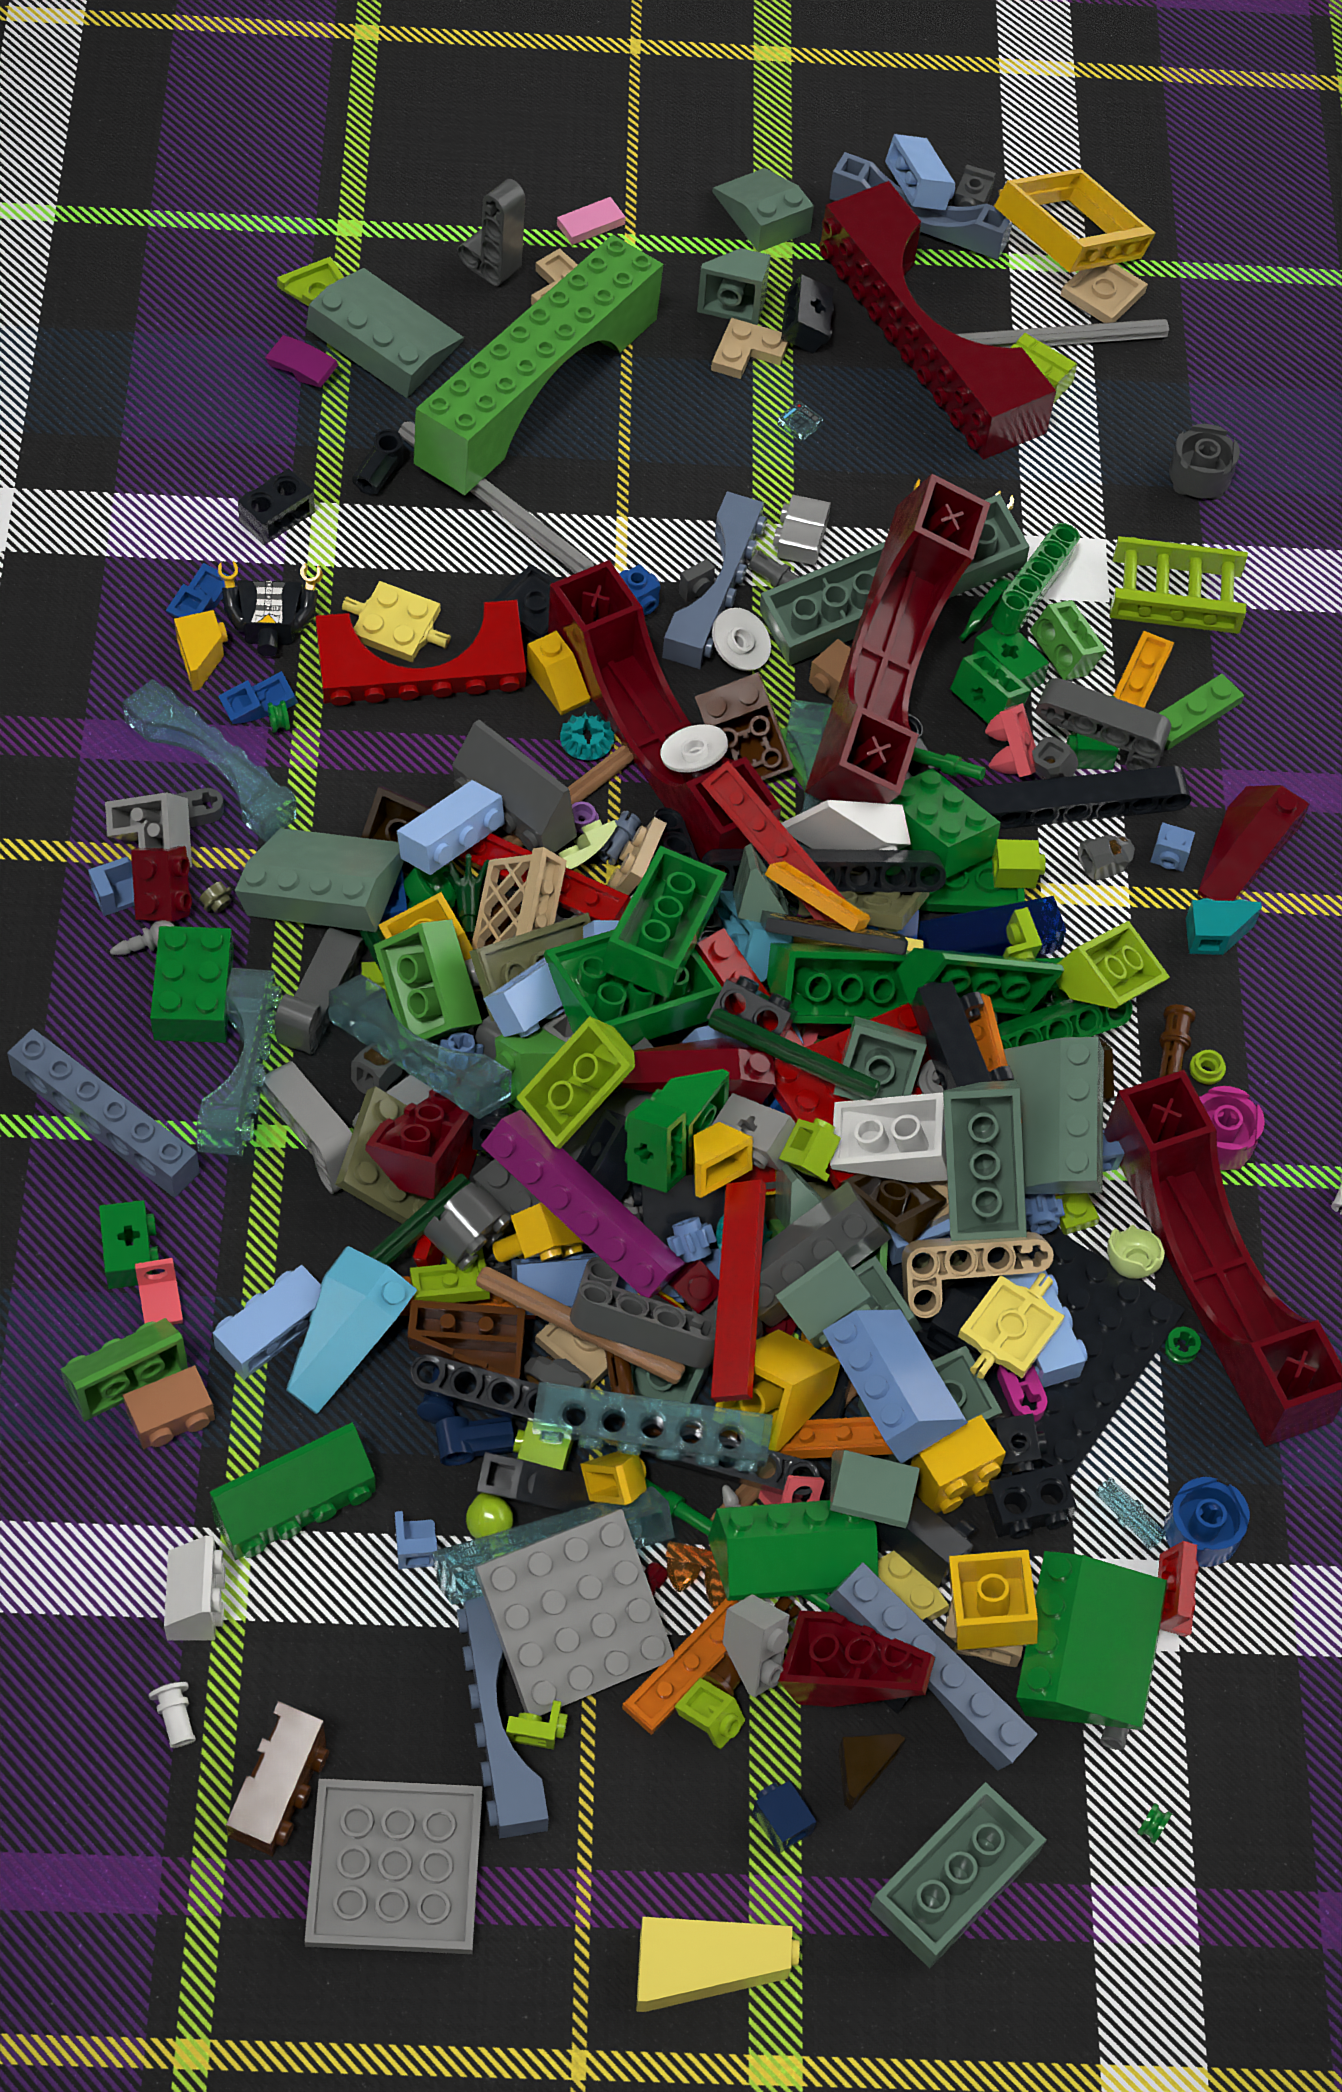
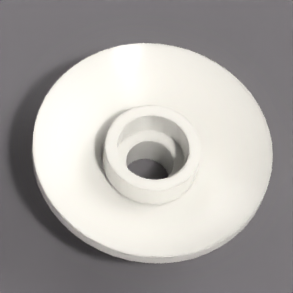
M729 608L717 616L712 628L714 645L724 661L742 671H753L763 666L770 656L771 640L762 621L750 611L742 608Z
M705 724L689 726L675 732L664 742L660 752L661 759L664 765L673 771L695 772L712 766L724 756L728 748V739L724 731L716 726Z

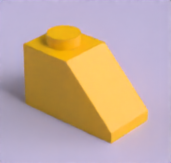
M214 610L174 618L176 640L192 691L200 690L224 657L223 642H228L227 632L224 623L217 622Z
M557 631L527 644V669L560 715L590 702V696L575 656Z
M717 1122L693 1135L695 1196L702 1198L752 1170V1136L721 1122Z
M619 1450L580 1464L589 1500L592 1502L627 1505L647 1490L644 1479L646 1477V1468L638 1452Z

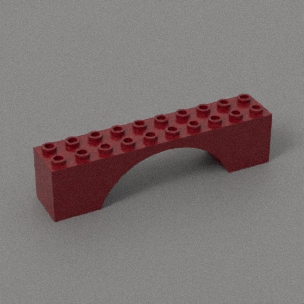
M891 182L881 183L827 204L824 220L822 221L821 242L819 243L822 256L829 260L835 268L838 277L844 280L850 287L854 298L858 301L860 300L867 309L871 320L876 321L881 327L886 339L892 342L898 349L902 360L915 371L919 382L925 385L932 393L936 404L942 406L949 415L953 426L959 428L963 433L970 448L976 450L984 460L1046 434L1056 389L1022 347H995L960 337L932 320L912 297L904 277L915 263L921 220Z
M931 474L897 505L805 793L824 802L827 800L882 804H888L900 795L919 734L911 731L908 722L909 698L915 673L927 640L942 608L957 582L974 559L991 503Z
M607 560L550 584L548 634L557 631L573 652L590 697L605 719L610 721L611 728L621 743L629 748V751L633 754L634 762L663 805L681 814L700 860L711 849H744L745 846L752 844L701 784L727 761L732 764L780 821V804L746 756L738 760H730L723 756L712 766L695 772H677L664 765L660 755L664 742L675 732L692 726V724L679 706L661 670L648 634L643 607L611 561ZM724 865L713 866V868L723 872L727 868Z
M1185 1070L1118 1091L1103 1134L1107 1142L1119 1141L1125 1153L1120 1167L1155 1235L1161 1240L1164 1252L1264 1446L1272 1445L1332 1423L1342 1406V1363L1319 1320L1303 1318L1289 1309L1272 1291L1253 1262L1239 1233L1227 1200L1218 1159L1217 1130Z

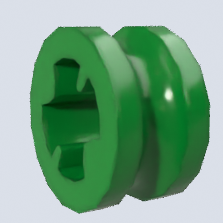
M280 701L278 705H273L272 702L267 703L272 732L277 733L280 728L289 731L290 723L285 701Z
M1177 1327L1168 1335L1164 1347L1165 1354L1169 1360L1176 1364H1189L1196 1358L1200 1350L1201 1340L1193 1329ZM1178 1340H1185V1346L1190 1344L1187 1352L1180 1351V1345L1175 1347Z
M1154 1803L1137 1834L1139 1836L1148 1835L1150 1843L1155 1844L1172 1813L1169 1811L1166 1813L1161 1812L1159 1805Z

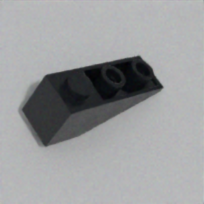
M486 1452L484 1454L477 1494H489L507 1501L592 1518L595 1502L589 1500L583 1475Z

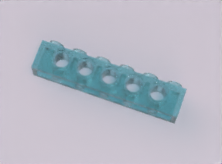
M539 1382L532 1431L533 1434L540 1435V1441L546 1443L562 1444L563 1438L579 1440L578 1446L588 1449L600 1450L602 1444L618 1446L617 1452L623 1454L640 1455L642 1449L656 1451V1457L664 1460L678 1461L680 1455L696 1457L695 1463L701 1465L718 1466L719 1461L733 1462L734 1469L757 1472L758 1466L765 1467L767 1463L773 1415ZM571 1408L582 1410L586 1416L585 1421L577 1427L567 1425L563 1420L567 1410ZM613 1413L620 1415L625 1422L623 1428L618 1432L605 1430L602 1426V1420L605 1416ZM648 1419H655L662 1424L663 1432L656 1438H649L642 1433L641 1425ZM686 1425H695L701 1430L702 1438L693 1444L686 1443L680 1437V1430ZM726 1430L735 1431L740 1436L741 1443L734 1449H726L720 1444L719 1435Z
M652 1486L648 1487L636 1500L627 1505L598 1502L432 1552L438 1587L451 1605L481 1597L483 1593L473 1566L616 1509L623 1510L636 1549L675 1538L669 1502Z

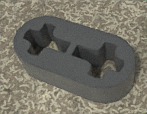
M203 788L174 794L188 798L190 828L216 822L224 813L223 797L216 789ZM210 802L213 808L206 809L203 803Z

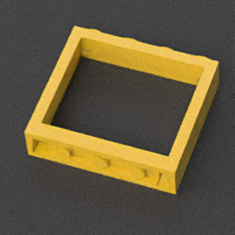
M1081 168L1007 180L1003 189H1000L999 197L994 205L999 212L1069 273L1141 259L1156 234ZM1069 200L1106 234L1078 239L1040 205Z

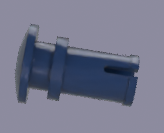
M434 1366L431 1383L438 1379L440 1372ZM424 1394L423 1402L417 1407V1414L426 1422L436 1424L444 1418L455 1416V1411L452 1408L454 1402Z

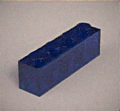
M1054 896L921 921L917 940L924 941L923 948L1003 956L1006 948L1014 946L1010 943L1006 931L1014 910L1026 907L1029 909L1042 943L1038 953L1050 954L1057 949H1061L1067 930Z

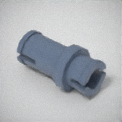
M623 811L620 818L614 820L617 825L616 829L604 846L596 853L603 862L606 863L610 857L608 864H616L628 841L632 842L637 828L641 825V820L632 813L628 819L629 811Z

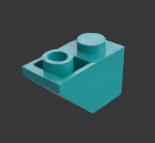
M1209 898L1192 900L1186 916L1189 954L1224 955L1255 926L1262 908L1261 902H1252L1245 899L1234 901H1215Z

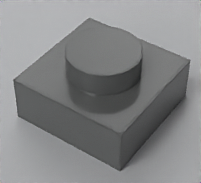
M706 559L680 573L679 594L686 602L697 596H703L713 585L714 565Z

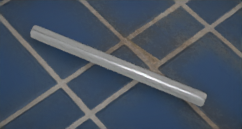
M1166 319L962 333L956 335L980 344L1010 348L1026 333L1047 346L1165 338L1168 336L1169 325Z
M404 422L398 433H400L403 440L414 447L415 424L413 422ZM485 478L470 490L471 493L574 573L594 566L591 560Z

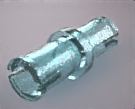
M1112 1477L1108 1478L1107 1481H1104L1098 1487L1095 1495L1118 1516L1117 1522L1122 1527L1128 1526L1149 1550L1165 1537L1167 1532L1143 1510L1144 1505L1139 1500L1134 1501Z

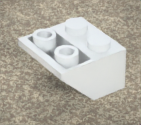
M204 1536L168 1551L164 1629L167 1640H215L216 1626H223L224 1604L221 1602V1589H225L226 1571L225 1565H223V1550H216L214 1536Z

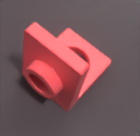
M173 1258L135 1264L144 1323L158 1322L164 1318L172 1325L183 1323ZM154 1269H164V1270H165L164 1272H162V1273H160V1274H155V1275L146 1274L148 1271L154 1270Z
M789 1475L783 1495L760 1490L758 1498L764 1505L802 1502L800 1499L792 1498L793 1493L799 1487L808 1486L812 1493L806 1502L819 1501L824 1480L821 1477Z

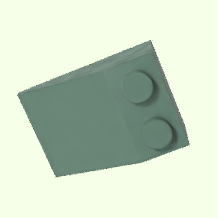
M766 168L713 187V194L757 252L811 232L814 205L798 185Z

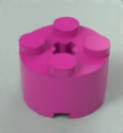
M1231 1086L1214 1087L1209 1089L1208 1093L1199 1097L1217 1130V1151L1220 1170L1242 1168L1251 1157L1264 1129V1114L1260 1106L1257 1105L1256 1107L1249 1099L1250 1095L1245 1091Z

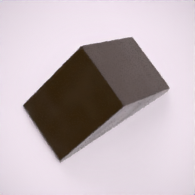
M900 1734L842 1737L838 1752L844 1806L850 1811L901 1752L905 1741L904 1737Z

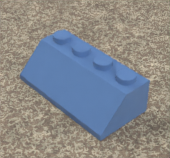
M900 1309L855 1310L822 1330L884 1441L901 1464L968 1423Z

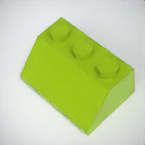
M1127 921L1078 946L1057 964L1063 966L1064 972L1056 980V983L1070 999L1116 1009L1163 983L1170 976L1131 923Z
M589 1016L516 1098L553 1145L560 1149L634 1069V1051L613 1026Z

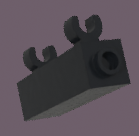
M952 981L944 983L930 982L919 987L911 1006L921 1034L925 1036L926 1047L943 1090L978 1082L1014 1080L1010 1066H1001L988 1072L968 1022L969 1019H975L981 1015L978 1008L983 1007L984 1002L980 992L968 993L959 998Z
M915 1495L906 1528L874 1521L877 1528V1536L938 1589L950 1581L949 1556L970 1554L973 1545L968 1537L977 1530V1527L966 1518L962 1519L952 1528Z

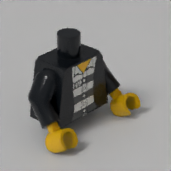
M233 561L234 573L231 576H226L221 571L222 565L220 563L218 575L225 584V587H222L225 615L237 631L244 632L245 642L248 644H258L257 651L260 655L273 656L278 651V645L292 644L296 633H301L315 617L318 595L315 584L319 583L323 577V572L318 565L317 574L313 578H307L306 576L308 570L306 563L301 567L300 574L306 581L305 588H303L302 582L238 580V586H235L234 580L238 575L237 564Z

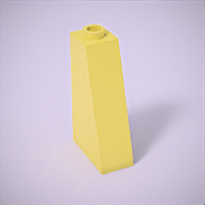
M642 1917L636 2011L647 2012L788 1979L791 1966H798L800 1943L799 1940H792L793 1926Z

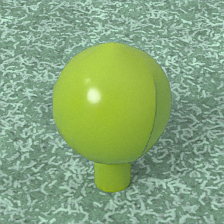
M481 1493L474 1499L467 1510V1529L475 1539L483 1543L490 1542L494 1556L498 1557L509 1552L504 1536L509 1534L512 1528L513 1512L508 1503L502 1498Z

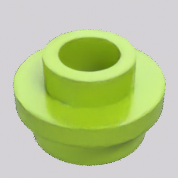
M1203 1050L1193 1056L1189 1069L1195 1080L1210 1085L1218 1083L1223 1078L1226 1066L1218 1052ZM1202 1067H1209L1212 1071H1207Z

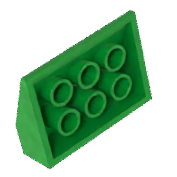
M614 930L547 949L544 952L546 963H548L552 979L573 1034L591 1016L613 1026L629 1046L637 1044L644 1037L650 1040L709 1021L707 1017L722 989V986L695 948L669 998L602 971L601 966L608 941Z
M1044 1551L1035 1597L1038 1618L1037 1644L1026 1645L1016 1696L1024 1715L1143 1731L1168 1585L1167 1580L1085 1555Z

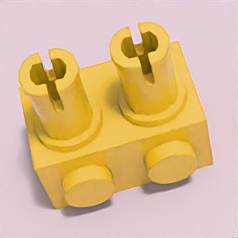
M538 1203L511 1215L516 1233L492 1244L493 1254L499 1262H506L516 1257L519 1259L540 1257L541 1262L553 1260L560 1256L563 1259L583 1253L582 1246L586 1245L543 1203Z

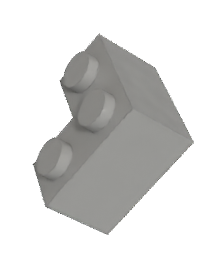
M166 792L105 802L107 837L128 842L138 841L139 848L170 849L177 846H185L190 868L192 867L188 798Z

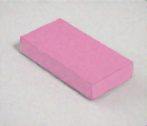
M608 197L557 217V226L571 245L625 225L626 217L613 199Z

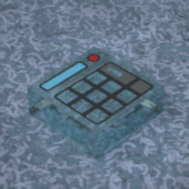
M798 401L778 417L777 425L802 442L822 426L823 418L801 401Z

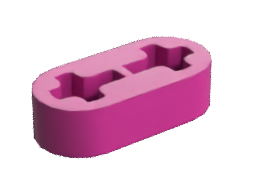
M1032 1364L1023 1378L1020 1377V1383L1015 1373H1008L1007 1368L999 1365L997 1370L998 1381L1013 1415L1019 1416L1033 1413L1034 1421H1039L1044 1415L1048 1401L1034 1365ZM1023 1392L1026 1393L1030 1402H1037L1034 1410H1031L1027 1405L1022 1406Z

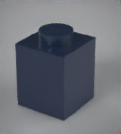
M790 1780L781 1786H778L777 1783L770 1784L756 1795L758 1800L755 1801L752 1814L778 1854L813 1834L816 1820Z

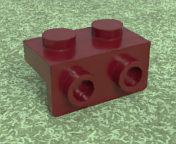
M186 847L132 849L135 920L175 921L189 916L192 896L189 892L188 873L190 862L187 857Z

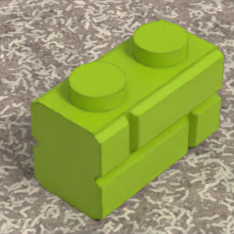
M1024 333L1017 340L1016 344H1013L1010 348L1022 347L1056 389L1055 403L1062 393L1072 385L1077 363Z

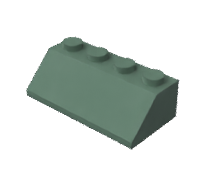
M1017 1080L978 1082L944 1090L943 1104L950 1240L964 1241L1027 1237L1020 1087Z

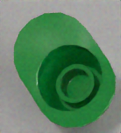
M453 864V866H454V868H455V870H456V872H457V874H458V876H459V873H458V871H457L455 865ZM444 865L431 875L414 867L403 882L405 892L410 899L407 909L442 892L450 908H453L457 898L449 880L443 876L444 871L450 872L448 866Z

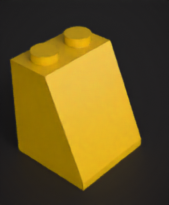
M778 1329L756 1340L752 1399L717 1402L712 1420L768 1450L778 1452L833 1394L841 1363L839 1359Z

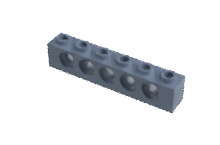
M30 1030L7 1052L12 1075L174 1198L200 1173L198 1156L194 1149L36 1030Z

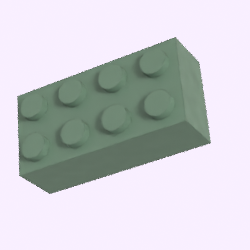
M985 1782L874 1896L869 1910L920 1960L931 1968L1039 1855L1047 1839Z

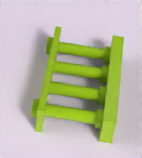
M1118 536L1112 562L1124 563L1123 588L1115 587L1109 618L1239 634L1246 615V603L1234 602V577L1241 578L1248 552ZM1137 565L1157 567L1155 592L1136 590ZM1170 569L1189 571L1188 596L1169 594ZM1202 573L1221 575L1220 600L1201 598Z

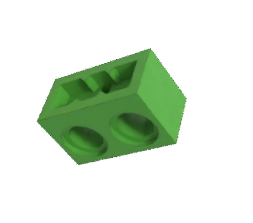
M1073 600L1048 604L1030 629L1039 646L1064 680L1088 676L1107 651Z

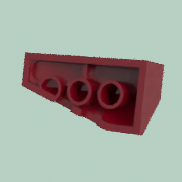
M1282 785L1246 786L1227 807L1197 894L1202 898H1209L1215 901L1237 900L1298 831L1310 803Z
M726 1038L633 1050L635 1067L620 1083L621 1088L655 1092L657 1089L662 1090L671 1078L724 1069L729 1072L728 1099L734 1093L759 1104L764 1102L776 1085L773 1056L738 1040Z
M455 1073L431 1089L427 1099L418 1105L410 1103L404 1107L403 1115L395 1120L388 1118L380 1123L366 1143V1152L399 1190L435 1199L449 1178L473 1127L474 1113L481 1110L491 1089V1081L469 1075L464 1077L462 1073Z
M800 1610L783 1663V1671L780 1673L778 1682L799 1705L836 1707L920 1696L926 1694L935 1657L933 1654L896 1638L890 1639L880 1635L873 1628L866 1625L860 1626L850 1622L845 1616L836 1612Z

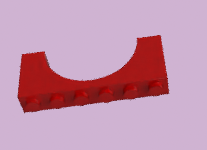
M517 600L484 602L482 626L473 643L453 660L429 668L401 667L388 663L374 655L357 637L349 613L315 616L324 704L346 705L351 701L363 700L376 703L387 698L411 700L424 695L446 697L452 693L460 692L481 694L486 690L497 689L511 692L525 687L526 665Z

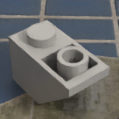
M752 1594L727 1609L722 1643L748 1694L756 1697L779 1683V1676L783 1671L784 1650L788 1642L789 1614Z

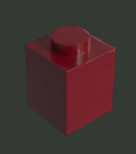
M701 1260L685 1262L684 1266L668 1284L689 1308L697 1314L718 1296L719 1280Z

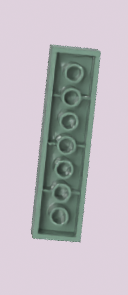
M1000 494L985 500L991 504L974 559L957 582L948 599L1018 570L1027 562L1030 546ZM885 542L761 593L760 613L788 666L825 651L837 639L843 643L854 639Z

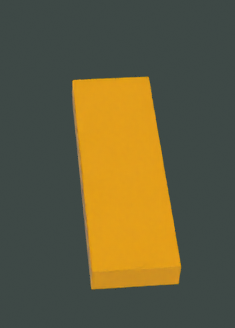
M1143 631L1113 696L1145 708L1173 649L1174 642Z
M785 861L770 864L765 873V876L852 932L865 929L871 919L868 914Z

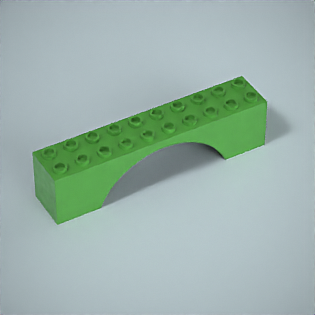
M612 234L416 408L414 464L463 495H466L505 459L513 436L529 406L549 378L567 359L583 347L596 341H600L621 353L657 320L663 263Z

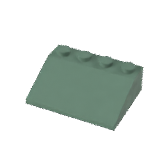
M365 268L328 285L309 304L306 328L405 398H408L464 340L462 335Z
M280 828L246 863L235 892L247 916L376 932L404 860L400 857L399 842Z
M1057 1038L1004 1049L1007 1064L1010 1066L1014 1080H1017L1020 1087L1025 1194L1102 1193L1104 1050L1099 1038Z

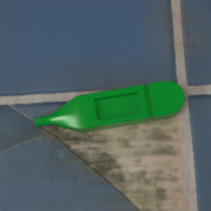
M1005 576L999 577L994 586L991 587L972 611L967 626L959 637L960 640L964 641L969 634L978 632L995 612L1004 591L1012 582L1011 579Z

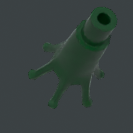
M466 854V871L463 878H459L451 861L446 864L450 872L444 871L443 876L449 880L455 892L462 928L467 938H473L479 912L480 891L486 878L489 860H485L478 877L474 878L471 871L472 856L471 854Z

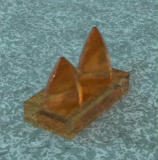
M674 1541L668 1542L665 1557H668L667 1572L674 1589L677 1592H681L688 1588L698 1577L702 1566H706L705 1590L712 1608L716 1609L727 1597L712 1551Z

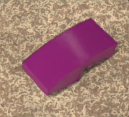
M285 335L279 339L265 357L270 367L292 372L298 382L321 387L339 365L334 358L321 350Z

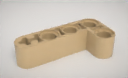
M1026 1232L1027 1237L964 1241H951L950 1238L912 1241L906 1245L902 1252L903 1294L905 1302L916 1316L920 1318L933 1317L942 1307V1280L1042 1272L1049 1268L1053 1262L1054 1254L1052 1247L1041 1235L1035 1232ZM1037 1245L1041 1251L1035 1253L1034 1259H1030L1026 1253L1032 1252L1033 1246ZM1013 1246H1015V1248H1016L1020 1253H1015V1251H1014V1249H1013ZM995 1247H1003L1005 1254L1002 1260L996 1263L988 1262L987 1257L990 1250ZM957 1250L967 1251V1259L963 1264L958 1266L950 1264L952 1253ZM918 1253L930 1254V1261L925 1267L919 1269L912 1266V1260ZM921 1290L932 1292L930 1301L925 1305L914 1303L915 1295Z

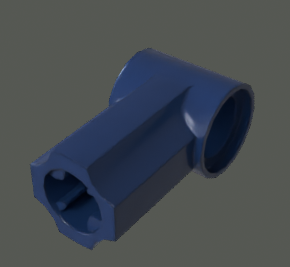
M453 1416L444 1418L435 1425L439 1458L443 1465H463L472 1461L476 1456H483L485 1452L491 1454L513 1452L512 1421L508 1417L469 1421L465 1417Z

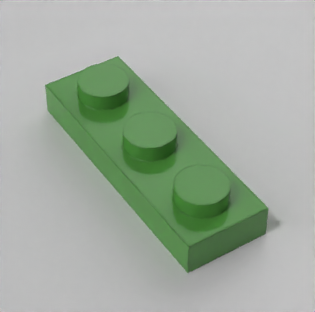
M1220 674L1161 711L1159 714L1165 716L1171 722V731L1165 747L1169 750L1241 704L1244 694L1223 674Z

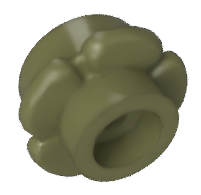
M221 881L211 885L199 898L204 904L203 909L206 912L213 910L215 913L224 910L232 901L229 897V894L232 893V888H226Z

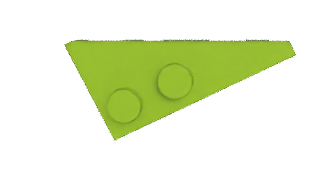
M330 256L277 277V286L282 291L309 306L328 285L344 278V276Z

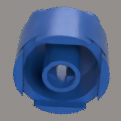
M1212 1477L1193 1479L1182 1486L1166 1514L1164 1534L1170 1548L1182 1541L1196 1544V1560L1200 1567L1220 1565L1234 1555L1245 1536L1250 1518L1248 1504L1241 1492L1231 1484L1227 1486L1217 1482V1479Z

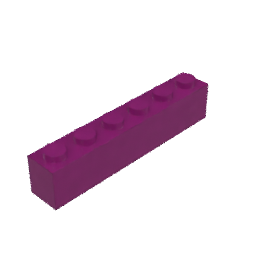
M522 1110L502 1118L481 1146L640 1295L651 1298L664 1290L684 1266L685 1262L679 1256H676L665 1243L563 1148H556L541 1128Z

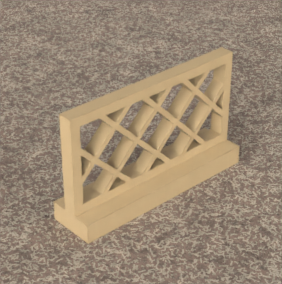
M544 847L533 848L531 855L489 860L472 941L473 950L484 947L485 941L491 934L496 939L493 943L512 938L514 935L518 936L554 924L567 860ZM529 868L527 880L524 882L521 876ZM507 869L509 875L498 886L500 870ZM516 882L519 889L507 900L505 893ZM500 901L503 907L491 918L492 908ZM522 901L520 914L517 915L514 909ZM509 916L513 922L501 934L498 927ZM480 986L474 987V995H483Z

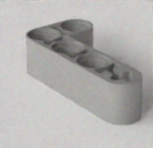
M292 1061L259 1077L258 1083L266 1100L313 1155L318 1174L327 1190L331 1194L341 1190L342 1188L336 1186L335 1183L352 1136L348 1126Z

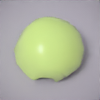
M1131 1225L1122 1232L1115 1228L1112 1230L1108 1240L1107 1253L1110 1264L1124 1277L1129 1279L1147 1277L1157 1272L1163 1263L1165 1252L1162 1242L1151 1231L1137 1229L1135 1225Z

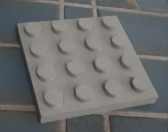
M616 1509L473 1566L525 1713L541 1716L551 1711L553 1700L561 1701V1707L661 1666L674 1656L622 1509Z
M319 1779L305 1947L472 1954L482 1786Z

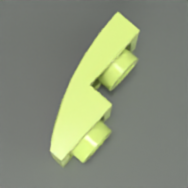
M597 820L582 827L581 829L584 834L573 840L575 845L558 853L560 857L567 860L566 868L573 870L596 854L616 829L615 821L613 820L602 825L601 820Z

